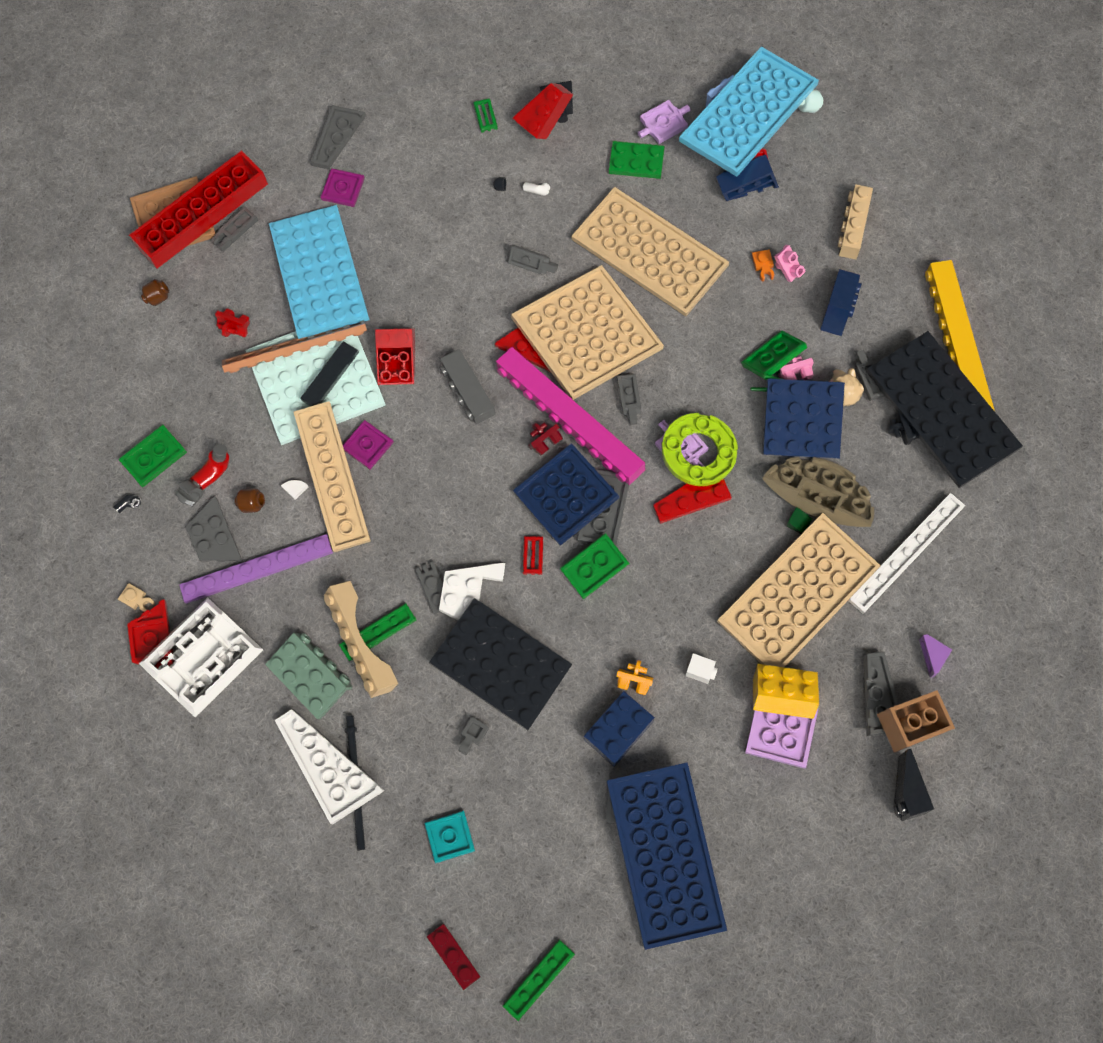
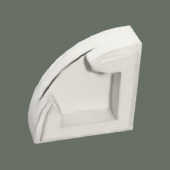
M291 480L282 484L281 487L296 500L308 488V485L299 480Z

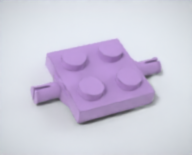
M667 100L640 115V121L645 128L637 132L638 136L641 139L650 134L658 144H661L688 128V123L684 120L683 115L690 112V107L685 105L678 109Z
M665 420L658 424L664 432L669 427ZM697 434L687 436L681 444L683 457L694 466L705 467L699 461V457L708 451V447ZM663 437L655 442L656 447L661 452Z

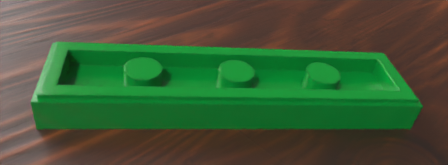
M405 603L359 633L366 646L371 649L415 622L416 618ZM345 641L340 643L339 646L349 662L352 661L353 658L348 653Z
M559 940L505 1002L503 1007L519 1021L575 954Z

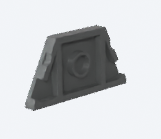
M213 497L186 526L198 558L201 562H241L243 560L216 497Z

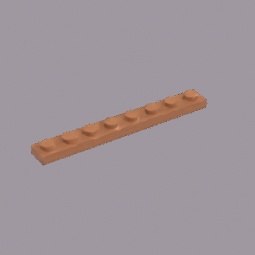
M364 320L360 321L361 323L345 325L335 330H328L300 339L295 338L222 360V368L224 373H234L242 367L247 366L250 368L256 366L259 362H271L279 356L288 357L293 352H305L313 346H325L328 342L334 340L342 341L350 335L359 336L364 331H367Z

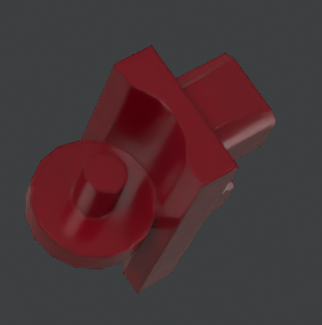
M536 422L533 423L532 427L534 430L530 435L533 438L538 434L539 437L527 446L530 450L534 449L541 456L549 450L544 443L546 438H549L553 445L563 439L558 431L560 427L556 423L544 432L543 430L547 427L545 422L541 425Z

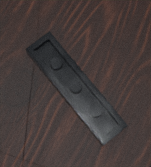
M343 341L302 395L301 401L309 406L321 404L358 355V349Z

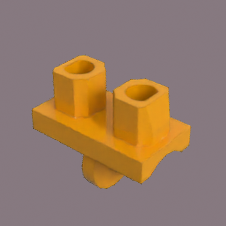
M637 660L636 665L628 663L627 669L634 672L623 669L618 670L616 676L618 677L617 687L628 690L630 680L638 682L636 693L646 695L649 686H652L654 678L638 674L639 672L647 674L648 668L641 667L642 661Z

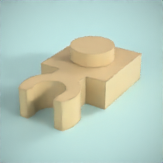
M128 583L118 598L119 601L134 610L139 605L143 612L147 611L145 608L147 603L155 605L151 598H144L145 592Z

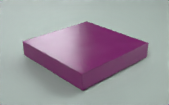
M331 168L320 198L323 201L355 207L365 177L364 175Z
M364 420L343 444V447L347 454L371 470L394 441Z

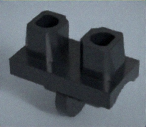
M900 412L895 414L896 419L890 420L891 426L887 428L889 434L894 433L896 438L902 436L904 444L909 445L918 436Z

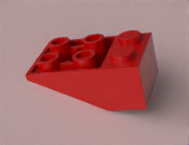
M415 328L375 329L378 385L414 384Z

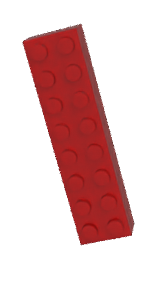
M241 150L129 236L139 251L158 269L267 186L268 183L264 172Z

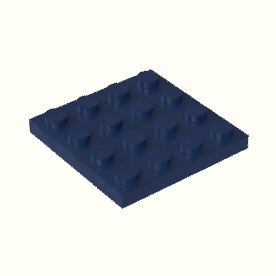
M767 379L763 455L840 459L845 382Z
M572 443L513 490L559 546L620 498Z

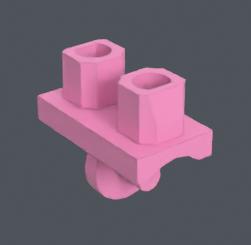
M785 245L782 251L774 256L777 269L782 270L788 282H792L796 277L800 278L805 273L804 267L797 260L796 252L792 251L789 245Z
M801 356L795 357L780 369L778 376L785 380H797L795 374L800 373L804 381L809 380L813 377L812 366L814 362L812 358L802 361Z

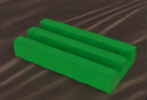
M490 98L473 102L481 133L486 130L491 131V129L497 130L498 126ZM484 104H488L493 124H489ZM478 105H481L486 123L485 126H483Z

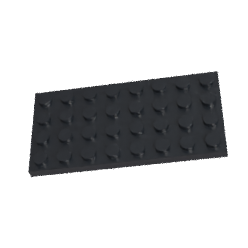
M929 331L867 368L866 372L895 409L904 417L911 429L958 488L969 483L1023 447Z

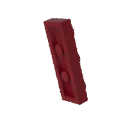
M445 924L427 936L463 990L481 977Z

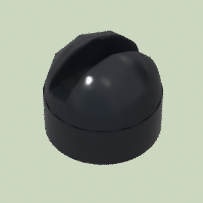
M498 177L494 179L493 186L495 190L506 191V178Z

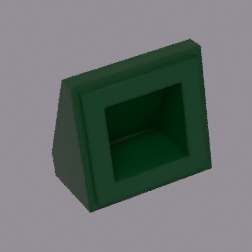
M796 507L786 527L802 534L808 528L812 518Z

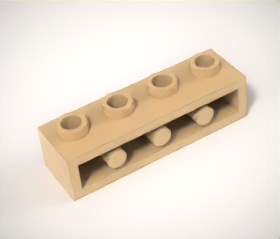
M855 184L854 190L849 192L847 201L850 202V206H846L844 214L847 220L843 221L841 232H844L843 237L840 236L837 246L840 247L839 256L851 259H857L873 191L871 187Z

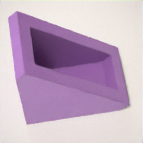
M923 635L919 641L929 676L932 678L939 673L952 649L929 635Z

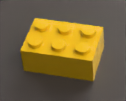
M757 664L753 677V710L814 719L819 706L818 672Z

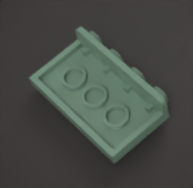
M293 633L265 665L317 719H321L347 690H351L353 686L350 684L351 680L345 674L339 673L337 665L331 660H327L323 656L324 652L319 647H314L310 643L311 639L305 633Z

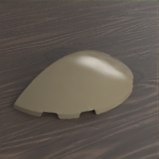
M800 457L787 459L785 463L779 466L775 464L763 477L765 483L780 497L818 518L824 513L836 524L855 527H871L874 507H871L869 491L865 486H860L855 480L856 476L836 463L815 457L811 460H801Z

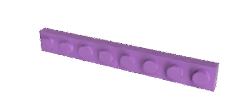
M326 534L179 584L183 600L187 604L332 554L333 550Z

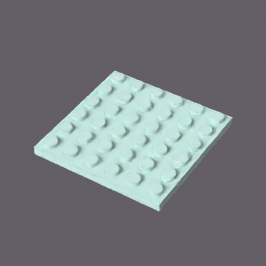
M295 331L246 350V353L298 338ZM350 335L342 341H330L325 346H313L308 351H296L291 356H279L271 362H259L256 366L252 367L281 445L301 438L294 411L311 407L301 401L300 398L343 341L358 349L359 353L322 402L330 401L336 424L386 405L358 336Z

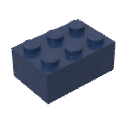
M623 691L584 735V741L615 767L651 726L655 717Z

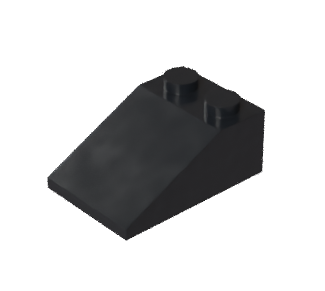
M907 749L898 757L895 805L893 808L896 816L900 817L901 821L925 815L934 810L912 749Z

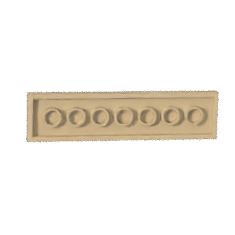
M330 401L294 411L333 552L371 542Z

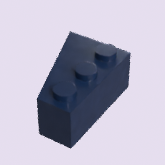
M766 154L750 161L737 177L728 171H724L716 176L726 201L748 196V192L755 190L758 193L764 192L763 188L771 186L774 189L779 188Z
M839 269L820 329L821 331L842 336L848 317L852 318L855 307L852 305H856L857 294H859L862 283H859V274Z

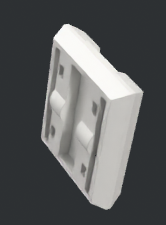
M207 597L139 664L196 717L263 649ZM210 613L212 617L210 619L207 617L204 621L205 623L203 625L200 624L198 630L192 634L190 630ZM209 624L211 627L204 632V627ZM176 645L178 650L173 654L170 653L167 656L168 659H164L161 662L162 665L157 669L154 665ZM238 651L240 654L233 659L232 656ZM173 659L175 662L169 667L167 663ZM203 687L204 689L197 695V689Z

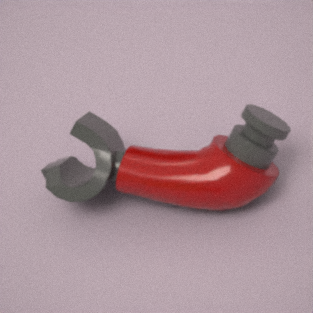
M215 445L209 453L205 464L190 478L191 481L186 480L179 485L180 489L177 491L176 496L181 503L194 506L203 495L202 490L214 483L226 471L229 464V454L225 445Z

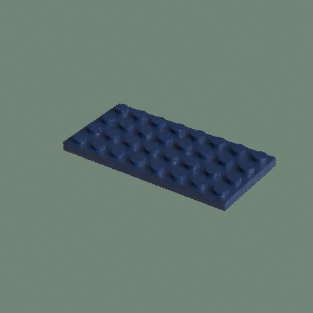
M688 762L607 780L644 949L647 950L727 931Z

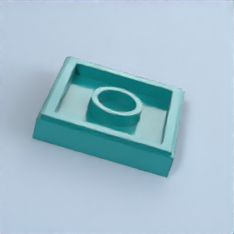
M465 811L425 822L435 863L475 852Z

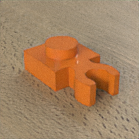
M770 249L753 252V263L756 271L761 270V281L765 280V274L770 275L771 280H773L774 271L770 268L774 267Z

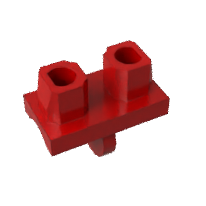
M228 308L223 312L217 311L215 313L217 317L216 327L222 330V336L228 337L230 334H237L244 338L247 336V328L250 324L248 316L241 315L237 318L233 310Z

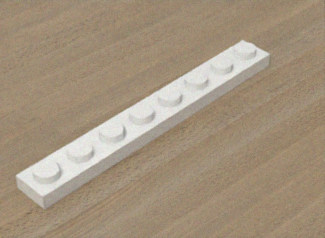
M950 493L848 601L864 614L966 505Z

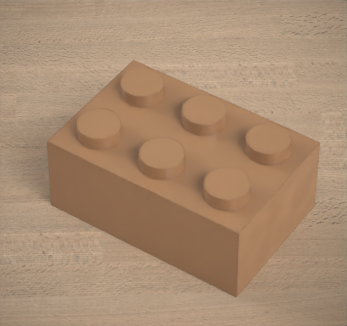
M938 690L877 714L894 753L955 729Z

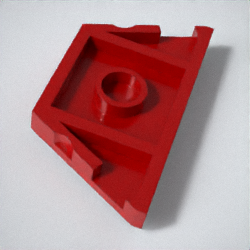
M519 328L495 343V347L505 352L513 347L530 363L551 372Z
M166 600L159 601L158 605L151 610L148 609L139 618H135L127 624L132 663L140 665L139 663L170 634ZM172 648L162 659H160L154 665L157 669L162 665L161 662L164 659H168L167 656L170 653L173 654ZM171 659L167 663V665L170 667L174 663V660Z

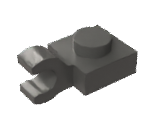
M471 717L461 733V736L465 737L459 747V752L467 755L473 743L479 746L489 727Z

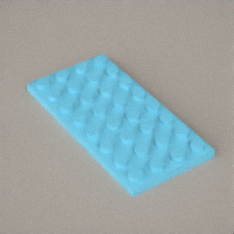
M760 47L679 137V142L737 177L814 90L819 80L765 48Z
M337 205L269 223L298 339L342 328L345 325L361 323L360 321L370 320Z

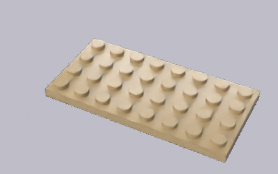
M616 187L611 190L572 235L574 242L684 316L691 312L729 266V261Z
M822 513L717 622L761 664L785 667L881 565Z

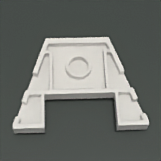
M505 563L445 571L439 611L459 620L474 598L479 601L482 579L503 581Z

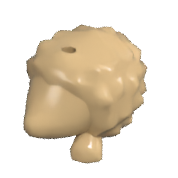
M850 368L847 373L839 369L833 371V378L829 382H845L843 406L854 405L860 400L864 391L863 385L856 378L855 370Z

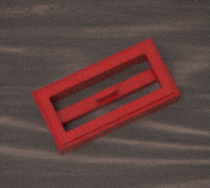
M524 536L523 575H542L543 537ZM528 541H532L531 569H527ZM536 541H539L538 569H535Z

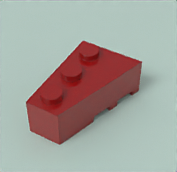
M550 83L512 119L535 138L547 139L573 94L561 84Z

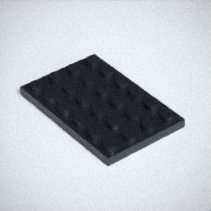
M476 598L472 600L429 662L430 665L527 731L572 666V663Z

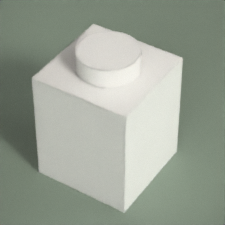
M693 654L686 676L708 684L710 679L714 680L718 669L714 668L716 661Z

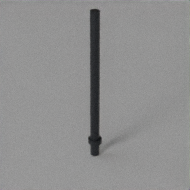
M346 716L347 728H345V733H347L349 760L358 767L355 736L357 727L354 724V716ZM362 806L354 810L357 851L365 850Z

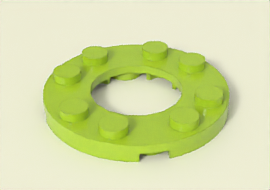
M690 413L679 417L668 427L662 440L661 450L665 465L676 478L690 485L708 486L720 482L731 472L736 463L738 445L733 432L723 421L712 415L706 416L699 413ZM692 434H704L710 437L717 446L716 460L705 467L690 464L685 460L681 452L683 440Z

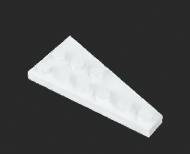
M291 709L275 720L330 824L336 823L385 791L294 710Z

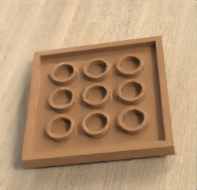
M197 176L131 197L130 201L138 227L142 226L199 183ZM214 226L188 246L212 239L216 234Z

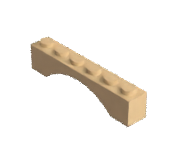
M351 581L330 586L324 594L325 603L329 606L332 618L339 627L340 636L345 641L348 653L356 664V671L362 677L365 690L371 698L391 692L398 684L391 667L375 656L360 636L355 617L358 596Z

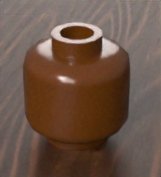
M154 279L142 287L143 294H141V297L146 304L149 303L152 306H157L168 299L169 288L162 280Z
M257 488L241 489L235 497V505L243 513L258 512L265 504L264 494Z

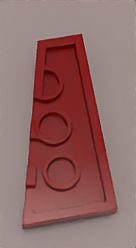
M724 479L708 486L685 484L654 504L653 508L661 524L731 500L732 497Z

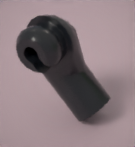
M126 495L113 508L120 514L126 507L138 508L142 500L138 496Z

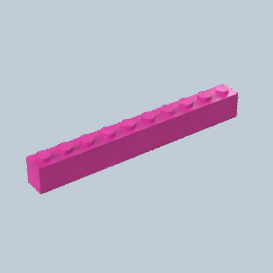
M513 347L496 361L497 372L503 378L507 377L514 388H519L523 391V395L528 400L532 399L540 411L548 413L549 418L554 423L558 422L566 434L573 435L576 442L582 447L585 446L592 457H598L602 461L603 466L607 470L615 472L616 477L621 482H626L630 485L645 471V462Z

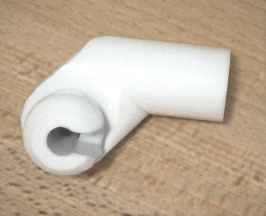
M525 182L523 190L545 196L549 193L550 185L547 183L536 185Z

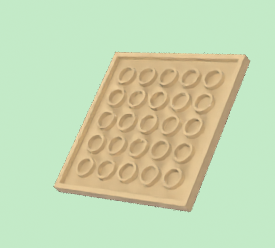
M602 265L511 314L512 320L572 400L659 352L664 347Z

